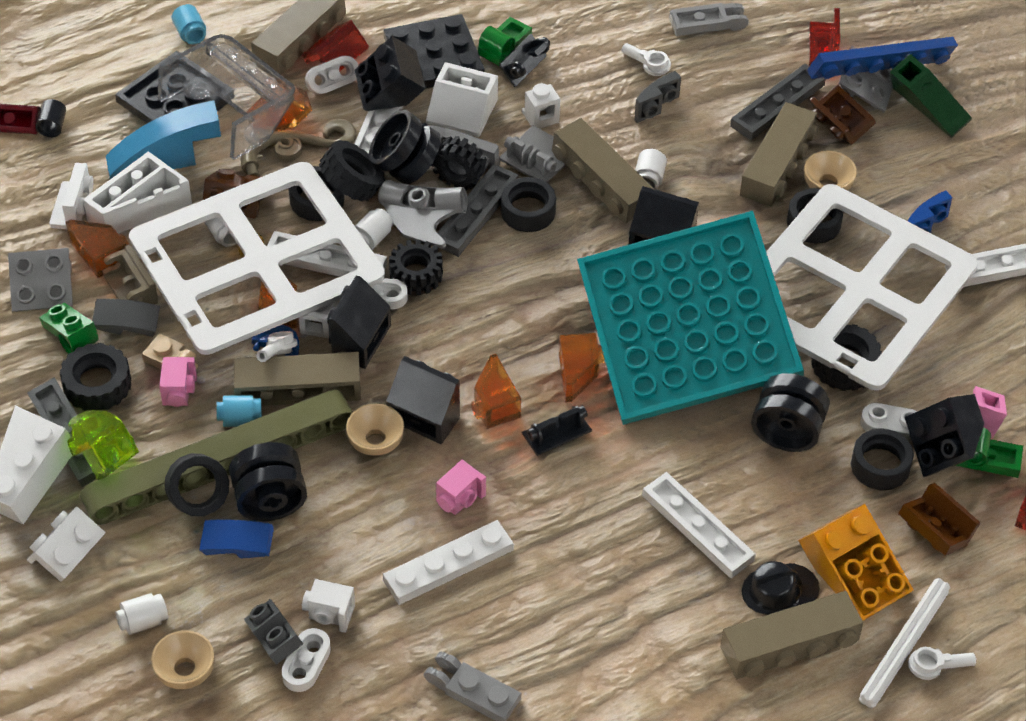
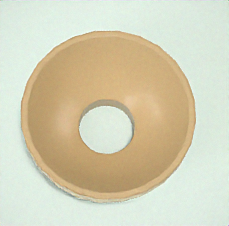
M835 151L814 153L806 160L804 165V179L811 189H821L823 185L820 181L829 179L834 181L837 186L848 191L853 186L857 175L854 162L846 155Z
M377 403L368 404L356 409L347 420L346 431L348 440L354 449L366 455L376 456L389 453L400 444L404 433V423L401 415L392 407ZM373 434H380L385 440L381 444L373 445L367 441V438Z
M181 630L166 635L157 643L152 652L151 661L157 678L164 685L174 689H189L200 685L209 677L214 667L215 656L213 647L205 636L198 632ZM184 662H189L195 666L194 671L187 676L178 675L175 669Z

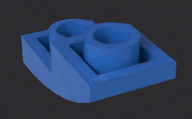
M947 190L938 193L922 203L911 214L908 222L931 233L933 223H939L948 217L953 197Z
M205 520L199 550L204 555L235 553L240 559L267 557L270 554L274 526L269 523L247 520Z

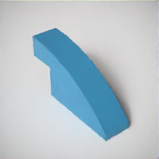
M214 100L168 113L147 123L124 138L106 155L110 179L147 152L153 154L172 169L195 166L193 141L221 137L219 118Z

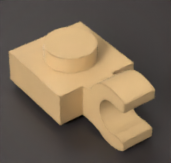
M159 333L143 351L142 358L143 362L162 369L163 357L195 358L196 354L185 349L184 344Z

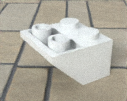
M445 62L435 80L426 123L480 137L498 100V75Z

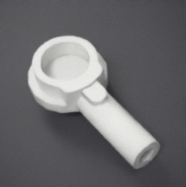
M625 43L622 47V53L643 63L645 72L650 75L661 76L666 74L671 68L670 59L662 51L640 50L628 43Z
M291 331L272 333L268 337L267 346L259 350L256 357L260 362H265L275 354L291 353L292 348L298 345L297 339L293 337V332Z
M921 647L915 650L908 661L910 671L916 677L924 680L936 678L940 675L941 669L976 665L974 653L942 654L939 649Z

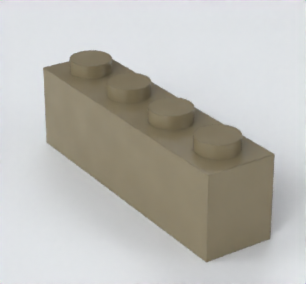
M298 0L251 42L253 63L280 76L285 70L291 68L300 56L308 52L314 43L321 37H324L329 29L346 15L345 0Z
M785 102L742 175L740 196L772 207L777 197L781 198L787 187V179H792L796 173L797 161L804 159L808 150V142H813L817 136L819 126L815 125L816 112Z
M582 118L554 132L552 145L554 156L559 161H562L572 171L573 175L590 189L595 197H599L608 206L613 215L618 216L625 224L633 220L642 186L654 188Z
M359 352L312 353L292 356L278 355L271 357L265 362H260L257 357L234 359L235 395H253L254 398H261L262 406L296 404L330 390L341 391L346 401L361 400Z
M843 591L724 628L720 647L736 680L746 676L756 677L765 670L777 666L780 668L787 667L799 659L806 657L815 658L837 647L847 648L852 646L860 639L863 621L847 591Z

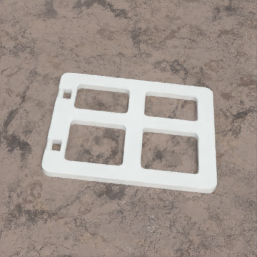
M307 162L295 163L136 226L129 232V240L135 252L143 261L156 286L178 321L182 324L195 349L204 355L213 354L339 301L346 285L350 286L356 275L362 277L371 287L381 283L385 278L384 267L314 167ZM300 186L326 224L276 245L265 246L240 208L290 187ZM220 218L245 257L193 279H182L159 240L210 219ZM338 243L343 247L357 268L353 272L305 292L298 293L294 290L280 269V266L331 244ZM157 252L161 260L152 263L148 255ZM251 277H259L276 303L221 327H213L197 303V300ZM196 315L201 323L191 326L187 318Z
M834 184L823 186L766 251L774 276L787 262H792L845 291L815 328H807L789 317L787 319L797 350L830 368L839 370L848 375V378L871 390H881L888 384L976 272L978 260L974 255ZM832 209H839L890 236L861 272H855L803 244ZM910 248H915L950 267L921 304H916L880 284ZM866 303L872 304L905 322V325L879 358L873 362L834 342L862 305ZM843 357L854 363L855 366L851 369L838 361Z

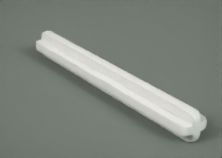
M940 578L932 582L861 691L859 701L869 708H874L948 595L950 589L948 582H944Z

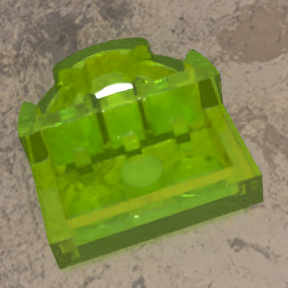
M102 410L85 411L71 418L68 426L72 427V437L67 441L72 456L83 453L97 480L109 476L139 453L135 441L124 423L110 412Z

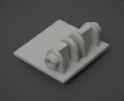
M890 69L879 70L875 73L862 72L852 76L841 75L838 83L851 97L856 95L883 113L886 111L893 89Z
M534 125L520 138L509 136L504 143L507 150L499 157L500 161L523 174L541 179L547 183L565 166L552 152L554 136Z
M69 248L8 253L12 312L50 309L64 302L73 307L72 263L69 258Z

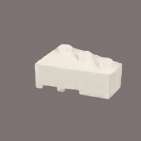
M147 152L84 198L83 203L87 223L109 238L191 205L192 200L189 180L153 154Z
M16 405L0 448V514L24 525L78 447L66 428Z

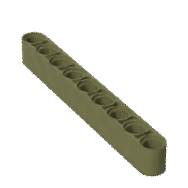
M330 390L92 482L82 489L80 498L90 519L97 525L106 524L167 500L165 476L170 466L182 456L190 453L204 454L217 460L226 469L227 475H230L229 465L232 459L242 450L255 444L266 442L283 443L291 446L293 449H297L346 429L347 420L353 411L341 391ZM203 466L188 468L179 479L178 489L180 494L215 481L214 475Z

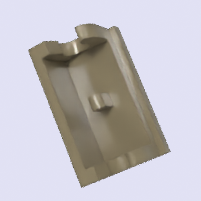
M130 244L124 246V249L104 258L106 265L118 261L114 266H109L103 270V276L117 299L158 304L155 283Z

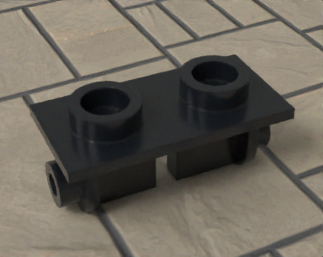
M531 33L499 64V67L514 87L547 56L546 53L549 51L550 41L546 37L535 39Z
M574 405L572 409L559 414V416L552 417L539 424H531V428L523 431L522 435L538 456L592 432V429L584 419L588 416L583 405L579 407Z

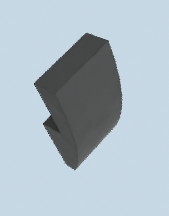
M676 70L651 83L637 97L634 118L637 123L661 114L663 103L679 98L681 77Z
M97 299L95 301L92 321L97 330L121 335L122 331L126 330L153 337L157 329L160 306L133 300Z
M271 599L254 607L250 615L244 618L253 634L276 665L303 645L301 639Z

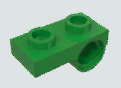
M509 17L497 29L488 26L479 38V56L499 66L532 33V27L512 17Z
M65 302L51 307L47 313L39 317L42 326L58 337L62 347L68 354L74 352L80 346L84 347L86 344H94L99 341L94 322Z
M983 427L974 457L955 466L1018 478L1021 471L1024 446L992 440L991 433Z

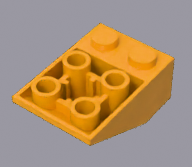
M866 504L844 513L798 540L813 568L835 593L847 591L862 621L914 591Z

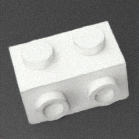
M75 163L70 181H63L61 183L49 222L51 228L79 230L82 217L86 214L83 199L92 193L93 176H89L87 163Z
M77 506L69 514L63 510L50 524L54 530L48 536L42 533L29 547L33 553L27 558V561L32 564L37 560L60 582L68 576L106 533Z

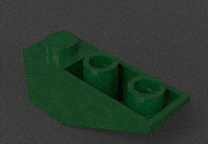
M911 54L890 71L892 88L951 138L972 120V117L936 76Z

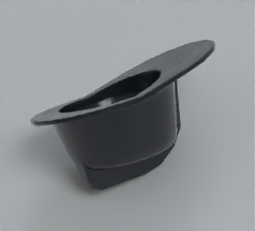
M770 561L760 565L744 580L741 589L743 600L747 606L755 612L765 615L817 599L820 590L818 579L809 569L795 563L784 564L778 561Z

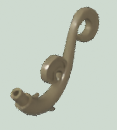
M336 119L330 121L324 127V138L285 130L268 132L259 136L253 133L251 140L242 150L240 158L242 169L248 175L260 177L258 160L263 157L262 154H259L263 149L275 145L276 157L282 161H291L301 155L302 144L330 148L333 142L338 140L353 143L356 138V129L350 122ZM335 132H340L344 135L336 140L329 139V135Z

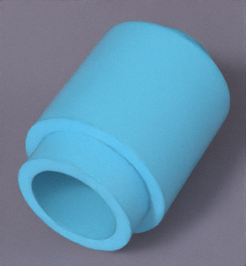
M185 4L176 8L172 13L171 19L181 39L192 45L203 41L206 36V25L196 7Z
M253 395L223 396V402H217V421H223V427H237L262 417L261 398H254Z

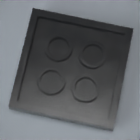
M462 14L383 29L385 42L393 36L416 50L426 88L434 87L435 80L445 62L485 72Z
M178 51L172 53L115 94L118 104L145 123H149L173 111L213 100L216 110L219 111L236 98L233 88Z

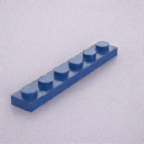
M954 37L819 53L807 71L811 79L823 77L824 79H829L839 75L852 76L862 72L875 73L879 70L894 69L909 54L923 65L931 63L942 64L950 58L951 53L958 44Z

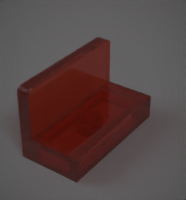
M834 8L832 23L810 22L809 66L819 53L839 51L840 8Z
M349 20L337 25L301 55L307 64L316 60L323 64L341 56H350L356 59L369 48V45L353 21ZM340 66L339 72H340L343 68H345V67H344V66Z

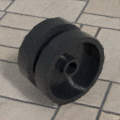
M407 109L399 110L393 113L375 134L369 150V160L383 171H389V174L399 182L411 184L423 176L433 164L440 149L441 135L427 123H421V120Z
M788 373L771 376L763 385L759 402L752 416L751 425L755 434L763 442L774 448L787 452L809 450L818 442L830 405L827 392L818 383L807 377Z
M278 442L255 444L238 453L229 465L237 509L245 518L253 521L282 519L296 512L307 499V489L301 473L298 453L289 445Z

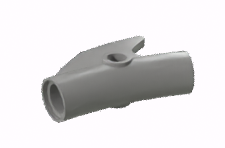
M386 180L381 185L378 194L379 203L384 205L387 213L392 217L393 224L404 237L414 241L416 239L421 240L422 244L428 241L431 242V246L435 245L439 248L446 247V242L436 232L437 225L454 214L466 213L468 206L467 193L464 187H422Z

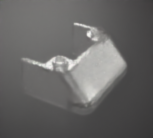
M215 35L159 64L158 100L161 102L181 91L196 99H204L217 94L243 115V117L232 122L230 158L233 160L267 142L294 100V85L229 35Z

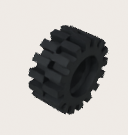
M450 136L442 141L439 152L431 166L434 167L433 172L435 174H440L438 178L441 181L445 179L447 181L446 185L449 187L453 184L454 187H464L465 190H468V188H474L486 171L487 159L482 156L483 151L481 149H475L477 146L475 143L470 145L466 138L460 141V136H455L454 138Z
M416 239V244H412L411 240L406 241V246H403L402 243L398 244L397 250L393 249L391 256H389L390 279H398L404 282L407 286L408 295H411L412 291H416V296L421 295V290H425L426 294L430 293L431 287L436 289L439 286L438 282L441 283L443 279L441 252H438V247L435 245L431 248V242L426 241L422 245L421 240ZM412 264L426 266L425 269L420 271L406 269L407 266Z

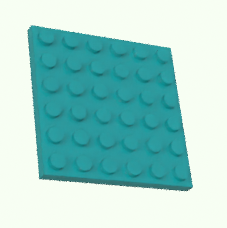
M753 210L577 259L623 425L763 387L764 383L771 376L788 373L804 376L802 362Z

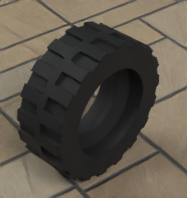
M338 140L333 142L320 159L319 167H321V172L326 177V180L335 189H338L345 196L351 197V199L362 202L365 200L369 201L385 181L384 171L369 160V154L364 149L348 141Z
M855 324L846 325L834 340L835 343L858 352L861 357L871 362L876 361L882 354V351H880L881 345L877 342L874 334H870L867 329L860 328ZM811 358L814 374L820 378L822 383L828 384L829 387L840 389V391H855L859 388H865V386L848 378V375Z
M104 343L86 344V346H80L74 352H70L66 360H63L61 364L60 377L64 394L74 407H79L83 411L100 412V410L111 409L112 406L120 404L121 400L127 397L128 391L131 390V374L128 360L123 356L121 350L115 349V346L104 345ZM94 368H105L111 372L110 381L101 386H84L80 379L84 372Z

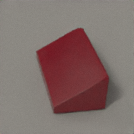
M0 104V132L37 135L36 123L40 107Z

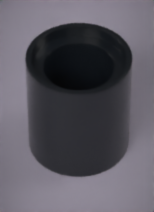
M54 99L42 102L36 123V130L45 137H57L60 135L66 115L65 105Z

